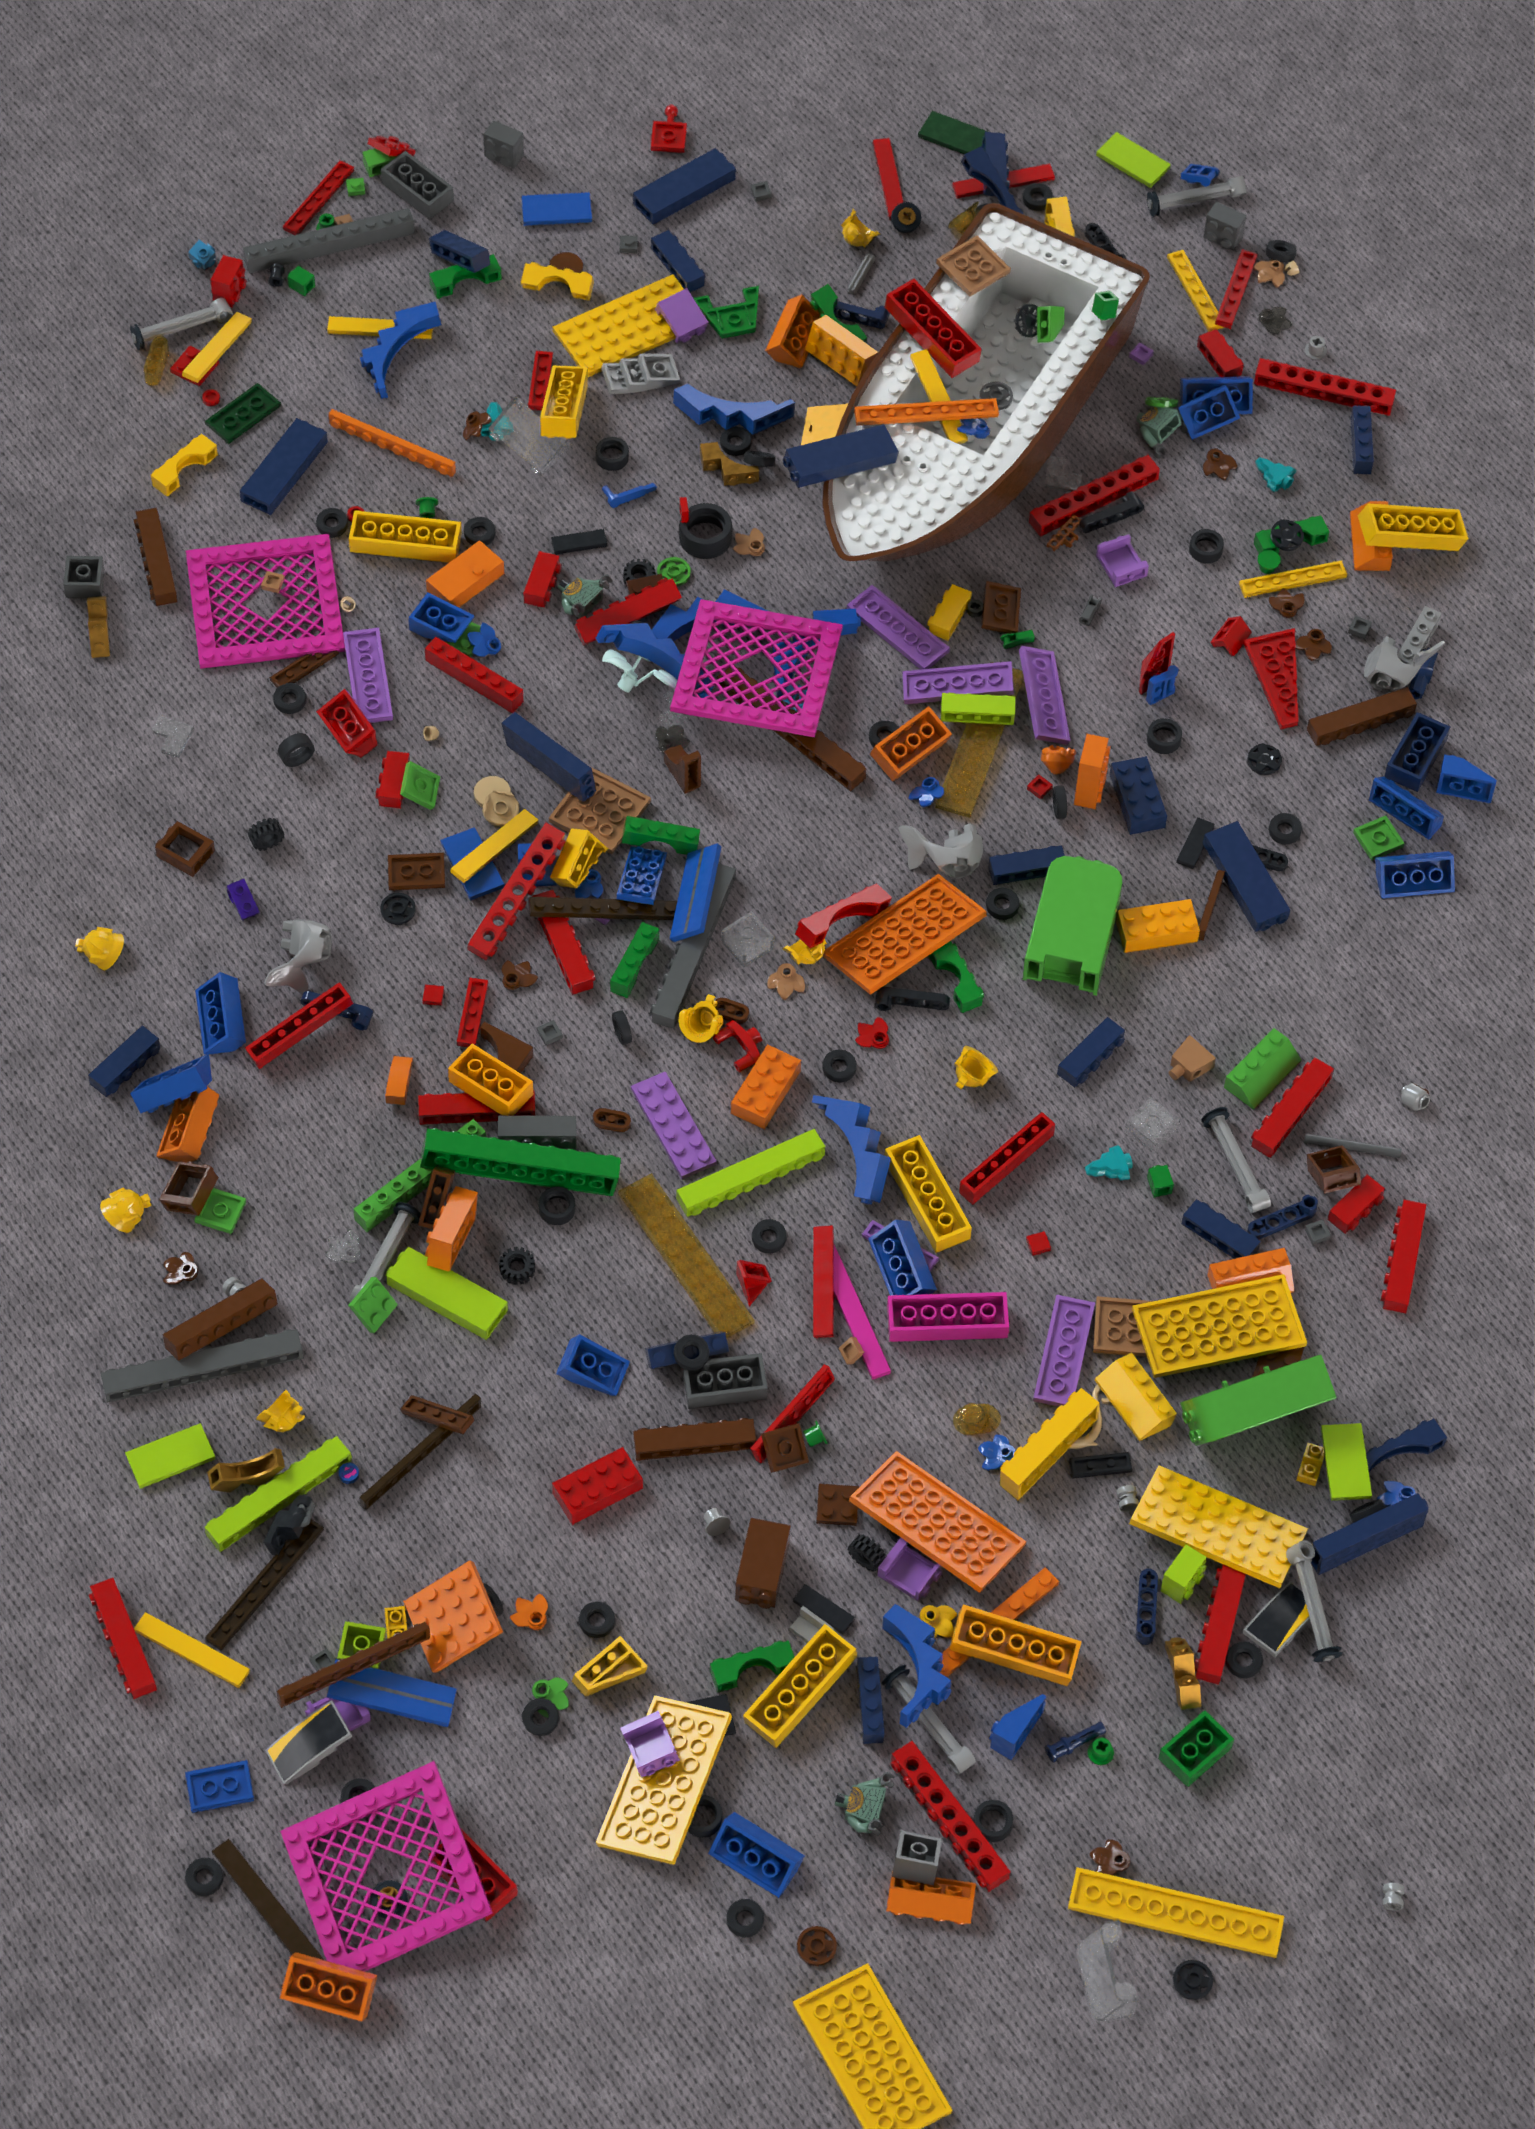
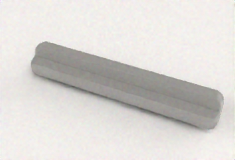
M868 253L865 256L848 287V293L853 295L857 293L875 261L874 255Z

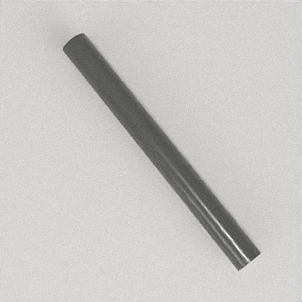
M1308 1133L1305 1134L1304 1143L1328 1147L1343 1145L1346 1150L1400 1158L1402 1151L1400 1148Z

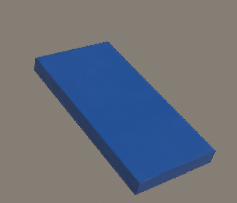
M590 192L522 196L524 226L592 222Z
M475 827L440 840L452 867L483 843ZM493 861L465 883L460 881L470 901L503 889L505 886Z
M631 846L616 899L654 905L667 859V852Z

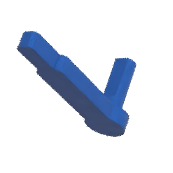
M651 483L620 494H613L607 485L602 487V491L608 497L607 502L612 508L645 496V494L657 489L656 485Z

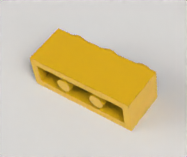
M952 584L950 589L944 592L942 603L937 604L934 616L931 615L928 620L927 626H929V631L935 636L949 641L967 610L972 592Z

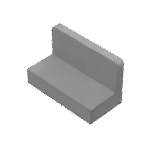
M804 1606L800 1609V1616L790 1626V1631L807 1643L824 1624L834 1631L835 1629Z

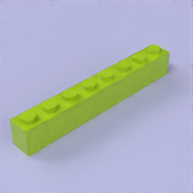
M812 1129L677 1189L676 1199L687 1217L691 1215L696 1216L704 1209L718 1206L724 1200H732L742 1192H750L760 1184H768L778 1176L783 1177L787 1175L789 1171L801 1169L809 1162L821 1160L825 1156V1145L816 1130Z
M337 1436L326 1440L320 1448L310 1451L304 1459L294 1462L288 1470L275 1475L272 1481L259 1486L256 1492L250 1496L243 1497L237 1505L227 1508L218 1518L211 1519L204 1527L206 1536L219 1552H222L277 1514L278 1511L293 1503L297 1496L306 1494L338 1472L343 1464L351 1463V1452Z

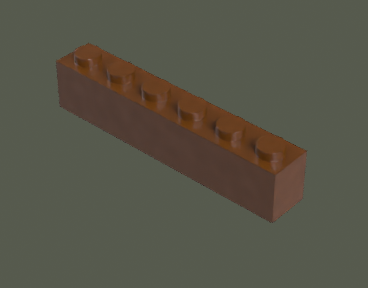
M157 508L136 511L137 519L133 520L135 530L139 529L140 532L137 533L138 543L143 545V547H140L141 557L146 559V561H143L145 572H149V575H146L148 586L152 585V589H149L151 600H155L156 606L177 603L176 589Z
M1408 687L1309 719L1307 731L1316 746L1327 745L1331 741L1342 740L1349 735L1360 734L1370 728L1376 729L1382 724L1393 723L1403 717L1409 718L1415 714L1417 703Z
M262 1278L162 1334L165 1349L180 1361L278 1305L275 1290Z
M740 1418L735 1421L720 1420L715 1423L700 1422L695 1425L660 1426L656 1429L640 1428L633 1431L636 1461L748 1450L756 1442L753 1419Z

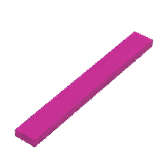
M834 1245V1296L852 1336L857 1338L864 1351L862 1358L871 1379L891 1374L889 1365Z

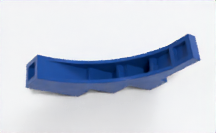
M436 302L396 311V319L393 320L395 326L378 331L380 337L377 338L378 345L361 350L363 357H360L362 368L366 367L367 373H371L372 379H376L377 382L374 383L376 393H380L381 399L388 398L385 378L389 365L396 353L413 337L431 328L441 326Z
M894 1604L883 1616L882 1629L892 1635L906 1649L914 1663L918 1679L913 1699L900 1712V1724L907 1728L911 1722H916L922 1710L927 1709L932 1702L939 1705L942 1700H946L950 1696L951 1680L940 1673L943 1668V1654L932 1647L935 1643V1628L897 1604Z

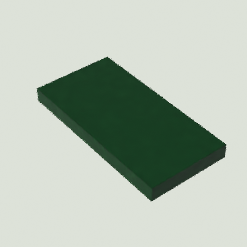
M931 111L918 132V137L961 154H966L982 146L986 130Z
M256 383L205 420V425L226 443L230 444L281 407V402L259 383Z

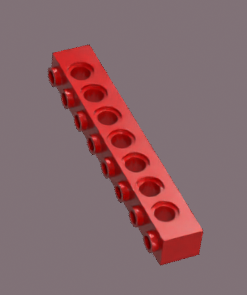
M1262 358L1259 360L1254 379V385L1349 407L1371 406V412L1388 416L1391 414L1396 389Z
M1149 455L1139 457L1134 462L1125 464L1113 472H1108L1105 476L1094 479L1084 486H1079L1076 490L1065 493L1055 500H1050L1039 508H1034L1030 511L1029 523L1041 537L1060 528L1073 515L1080 518L1125 496L1129 492H1134L1158 480L1160 468Z
M545 822L472 936L467 950L486 961L489 956L493 957L498 949L496 945L499 941L503 942L508 933L506 932L508 926L512 927L517 920V912L524 909L527 904L526 898L528 895L532 896L537 888L535 884L538 880L541 881L547 872L545 868L547 865L551 866L556 858L554 854L557 850L563 848L566 842L564 840V832ZM549 844L552 848L546 850L542 845ZM534 859H539L542 861V863L540 865H536L532 861ZM529 874L532 876V879L525 880L523 875ZM515 889H519L523 893L521 895H515L513 891ZM509 904L513 909L507 911L503 906ZM495 920H501L503 924L501 926H497L493 922ZM491 935L494 939L486 941L483 937Z
M910 1741L893 1752L890 1763L893 1770L902 1775L905 1786L908 1789H912L916 1794L915 1799L921 1806L924 1805L931 1821H936L940 1826L939 1830L942 1836L949 1838L952 1842L951 1846L957 1855L961 1854L964 1858L966 1868L970 1872L973 1870L976 1874L978 1884L990 1892L1010 1878L1011 1871L915 1743ZM915 1766L917 1770L910 1771L907 1767ZM927 1782L929 1786L922 1787L919 1783ZM933 1798H938L942 1802L933 1803L931 1800ZM949 1814L954 1818L947 1820L943 1816ZM963 1831L966 1835L958 1836L956 1832ZM975 1847L978 1849V1852L972 1853L968 1849ZM988 1864L991 1868L983 1869L980 1865Z

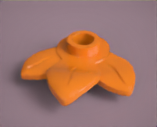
M538 1594L533 1602L517 1598V1613L511 1615L510 1619L519 1627L528 1626L533 1630H540L547 1622L545 1613L548 1610V1603L542 1594ZM538 1618L540 1622L534 1623L533 1619Z

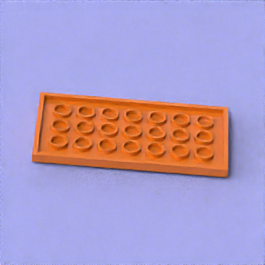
M937 874L825 949L823 957L871 995L985 918L987 913L985 909L940 874Z
M897 1451L849 1499L852 1504L979 1593L1025 1547L1027 1542Z

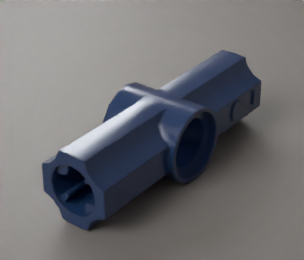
M1437 652L1421 666L1410 683L1409 691L1414 699H1422L1426 686L1430 683L1434 670L1433 667L1438 656Z

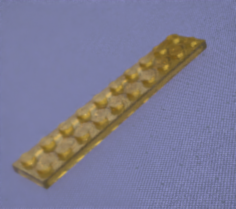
M1012 668L1014 695L1008 696H1015L1016 701L1024 676L1022 670ZM966 724L942 786L944 788V795L942 798L937 799L935 808L971 818L1006 725Z
M652 1173L618 1191V1195L714 1333L723 1331L727 1339L754 1324L755 1320Z

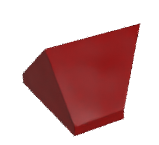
M743 1260L737 1261L736 1275L750 1307L772 1280L765 1265Z

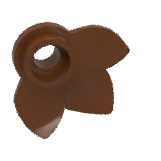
M477 411L470 413L467 416L466 427L463 431L464 439L468 440L471 435L480 437L482 425L492 421L490 415L486 412L480 414Z
M1217 448L1208 451L1207 460L1203 464V472L1206 476L1214 473L1222 480L1227 479L1229 470L1237 469V463L1234 458L1223 454Z
M1282 588L1277 597H1269V604L1273 609L1278 610L1283 617L1292 618L1297 614V610L1303 607L1305 599L1303 593L1292 596L1286 589Z
M1312 629L1306 636L1298 638L1295 649L1305 650L1306 657L1314 661L1320 657L1321 653L1330 654L1332 646L1325 639V635L1320 629Z
M507 960L501 969L504 976L502 980L503 986L508 990L529 987L538 979L537 975L530 974L529 961L514 965L511 961Z
M183 1252L179 1258L170 1257L164 1261V1267L169 1272L163 1280L166 1284L177 1285L183 1280L192 1281L198 1276V1267L194 1263V1257L188 1252Z
M1111 1839L1106 1841L1105 1847L1095 1848L1089 1854L1091 1859L1099 1865L1095 1872L1112 1876L1117 1871H1125L1131 1862L1129 1855L1122 1850L1121 1844ZM1123 1858L1121 1862H1116L1117 1859Z

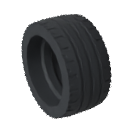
M700 503L689 507V522L681 523L680 519L679 540L682 548L691 556L700 559H711L725 553L731 544L733 531L731 517L724 508L712 503ZM699 523H711L721 528L723 532L712 539H701L692 535L689 530Z

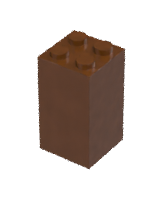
M750 1518L735 1587V1600L739 1601V1603L749 1605L750 1603L757 1604L764 1609L776 1607L790 1544L791 1525Z

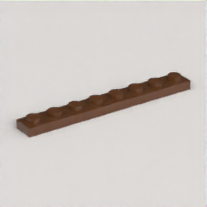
M426 1621L421 1624H415L402 1633H396L391 1638L379 1641L365 1650H359L346 1659H340L335 1664L323 1667L309 1676H303L290 1685H284L276 1691L277 1702L281 1708L418 1645L430 1639V1627Z

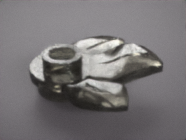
M1267 308L1259 313V321L1272 334L1279 335L1280 330H1286L1292 326V322L1284 316L1287 311L1286 308Z
M673 725L669 729L660 726L656 730L655 738L663 754L670 747L681 745L685 749L690 744V740L683 737L684 729L681 725Z

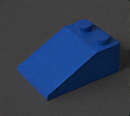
M1226 385L1178 407L1191 440L1240 419Z
M427 592L409 616V630L424 638L434 639L437 637L442 641L456 643L474 619V615Z
M1444 755L1436 793L1491 803L1497 780L1463 758L1454 755Z
M578 1334L570 1339L556 1374L572 1383L616 1396L630 1361Z
M1042 1694L1004 1715L1000 1722L996 1721L991 1728L990 1748L1012 1761L1043 1714L1046 1695Z

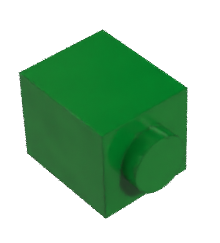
M300 266L290 271L287 276L288 287L304 297L315 287V276Z
M1111 291L1096 292L1092 312L1100 320L1116 318L1119 298Z
M1156 1165L1149 1168L1147 1180L1153 1198L1172 1194L1174 1183L1168 1166Z

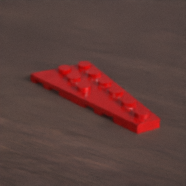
M1295 628L1244 640L1243 645L1280 730L1298 726Z

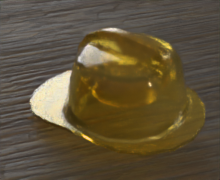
M979 201L956 216L948 224V228H954L963 235L976 217L974 210L978 206Z
M966 1404L955 1412L953 1417L955 1429L964 1435L994 1431L1001 1422L999 1411L989 1404Z

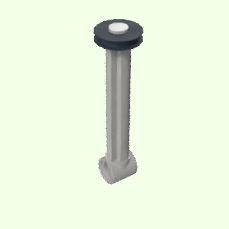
M1239 176L1228 179L1224 183L1157 196L1155 191H1152V193L1148 192L1147 205L1151 216L1154 217L1155 214L1159 216L1160 209L1224 196H1242L1247 194L1244 177Z
M218 298L208 308L143 329H139L137 324L134 327L131 325L130 332L137 350H140V347L142 349L145 348L144 342L212 320H218L221 323L229 321L233 316V312L226 299Z
M1219 1107L1213 1109L1202 1117L1201 1122L1204 1123L1205 1128L1212 1127L1246 1194L1245 1202L1250 1213L1271 1207L1267 1191L1259 1187L1226 1122L1230 1116L1227 1108Z
M403 1202L396 1203L393 1211L397 1217L362 1283L354 1287L350 1296V1302L371 1277H377L381 1281L410 1224L419 1223L421 1213L415 1207Z
M1303 1540L1288 1548L1286 1557L1290 1564L1297 1568L1318 1651L1312 1654L1315 1657L1313 1661L1324 1662L1342 1656L1343 1652H1340L1342 1647L1333 1646L1311 1565L1312 1558L1315 1555L1314 1547L1309 1541Z
M901 1665L884 1678L882 1685H886L885 1689L894 1687L905 1703L908 1704L913 1699L916 1689L906 1677L910 1669H906V1665ZM930 1706L927 1709H923L918 1719L948 1756L947 1762L952 1770L959 1775L974 1765L976 1760L972 1752L966 1746L962 1747L959 1745Z

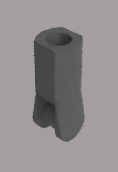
M1090 595L1079 618L1080 623L1090 625L1101 605L1102 598L1097 599Z

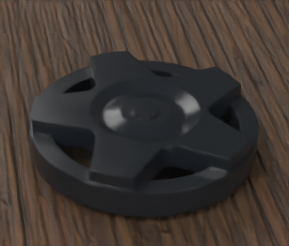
M1279 520L1270 531L1273 544L1283 551H1294L1303 542L1304 535L1301 526L1291 520ZM1290 543L1295 545L1293 547H1288Z
M1261 743L1249 751L1247 763L1255 773L1270 775L1279 770L1282 756L1275 747ZM1265 768L1271 769L1269 771H1263Z
M393 893L382 900L380 912L383 919L388 923L402 925L414 917L416 912L415 902L407 894ZM409 902L413 908L408 907ZM387 904L388 908L383 910L384 905Z
M1187 1960L1179 1964L1175 1969L1173 1985L1182 1997L1198 2000L1210 1992L1213 1985V1975L1209 1967L1203 1962ZM1187 1965H1194L1192 1969L1185 1967ZM1203 1969L1207 1972L1209 1977L1203 1976ZM1177 1974L1181 1977V1980L1178 1983ZM1201 1988H1207L1203 1993H1201Z

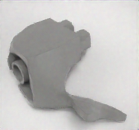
M1386 636L1368 655L1364 667V677L1376 690H1400L1411 682L1421 666L1445 642L1441 641L1427 651L1418 652L1413 657L1411 664H1405L1397 656L1398 648L1394 647L1396 641Z
M972 824L964 825L963 834L958 829L949 831V838L945 840L944 847L930 842L912 826L903 825L899 827V832L908 847V867L910 870L919 867L927 854H929L940 871L955 879L971 875L979 867L983 854L982 837L977 834L976 826Z
M314 920L283 921L282 929L283 931L291 932V939L282 938L280 948L289 951V953L295 956L289 962L271 970L264 984L266 986L288 985L303 994L305 991H308V982L301 968L305 965L324 961L331 956L332 934L326 925Z

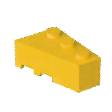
M1067 196L1047 199L1045 224L1075 237Z
M571 828L550 878L561 887L578 888L590 873L589 869L591 866L598 863V857L602 852L605 853L608 848L590 831Z
M619 1636L575 1673L572 1683L586 1697L644 1674L648 1666L626 1641Z

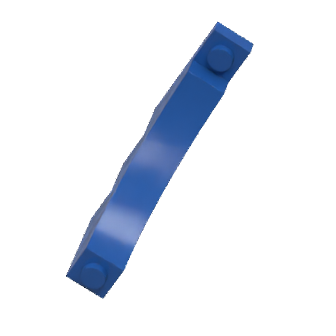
M689 384L674 389L673 404L698 425L713 419L725 430L740 424L753 435L794 417L795 402L792 399L778 405L772 400L763 402H733L709 396Z
M725 589L715 601L768 611ZM697 597L687 612L671 604L652 629L656 639L672 638L674 642L682 635L692 631L700 599L702 598Z
M856 608L813 611V619L843 624L841 636L857 633L858 626H861V618L857 616ZM793 636V642L790 643L793 644L798 640ZM812 639L805 642L808 647L816 644ZM785 642L776 644L780 649L787 647ZM802 645L794 647L798 652L805 650ZM772 646V653H774L776 649ZM791 649L784 652L787 657L795 655ZM781 655L773 657L777 663L784 660ZM798 658L791 661L795 666L801 663ZM788 663L780 666L784 671L791 668ZM774 666V675H777V674H779L780 672H779V670ZM795 671L787 675L793 679ZM784 676L777 679L780 684L787 682ZM781 690L776 691L777 697L783 696Z
M648 623L603 625L596 636L598 643L614 642L618 650L630 652L652 661L674 676L678 681L685 654H680L672 638L656 639ZM702 669L700 670L699 676L705 674ZM709 677L701 680L704 685L712 682ZM697 682V684H696L695 690L701 687V686L698 684V682ZM705 691L698 693L700 698L708 696Z
M813 1095L812 1103L819 1105L818 1109L826 1111L825 1116L833 1120L842 1129L850 1142L855 1157L857 1176L854 1197L860 1198L861 1203L864 1204L880 1203L891 1157L876 1153L881 1132L866 1128L871 1107L857 1102Z

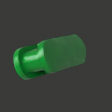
M1031 629L1018 633L1004 634L1000 637V640L1004 643V649H1010L1018 645L1034 642L1035 636Z

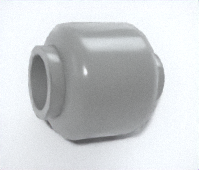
M1414 1082L1404 1086L1401 1090L1402 1103L1414 1111L1425 1109L1430 1102L1429 1091Z

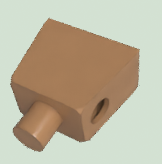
M1189 1035L1172 1055L1170 1065L1173 1068L1169 1071V1075L1173 1080L1183 1076L1190 1082L1213 1069L1216 1057Z

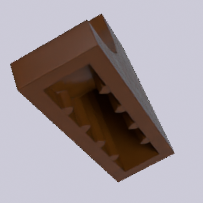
M678 745L664 751V762L684 794L701 787V755L698 750L687 754L682 746Z
M483 1022L481 1025V1037L493 1046L498 1060L517 1072L522 1073L534 1056L533 1046L486 1022Z

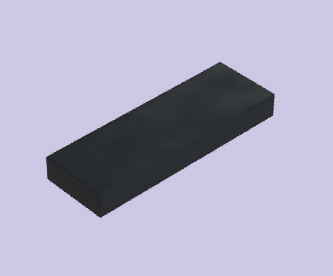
M604 529L551 537L555 555L607 547Z
M1197 817L1176 863L1194 869L1204 849V835L1213 831L1214 823Z
M1129 1452L1069 1459L1072 1479L1132 1473Z
M806 1584L803 1585L793 1598L795 1604L801 1608L804 1606L842 1635L855 1620L853 1615Z

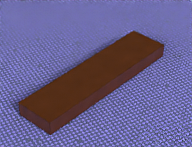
M332 651L329 654H322L320 652L315 653L313 656L312 653L306 654L271 676L270 681L277 688L286 683H295L339 655V651Z
M1218 870L1199 925V940L1204 941L1223 883L1225 871Z
M413 1395L400 1408L404 1415L460 1434H464L475 1421L472 1415Z

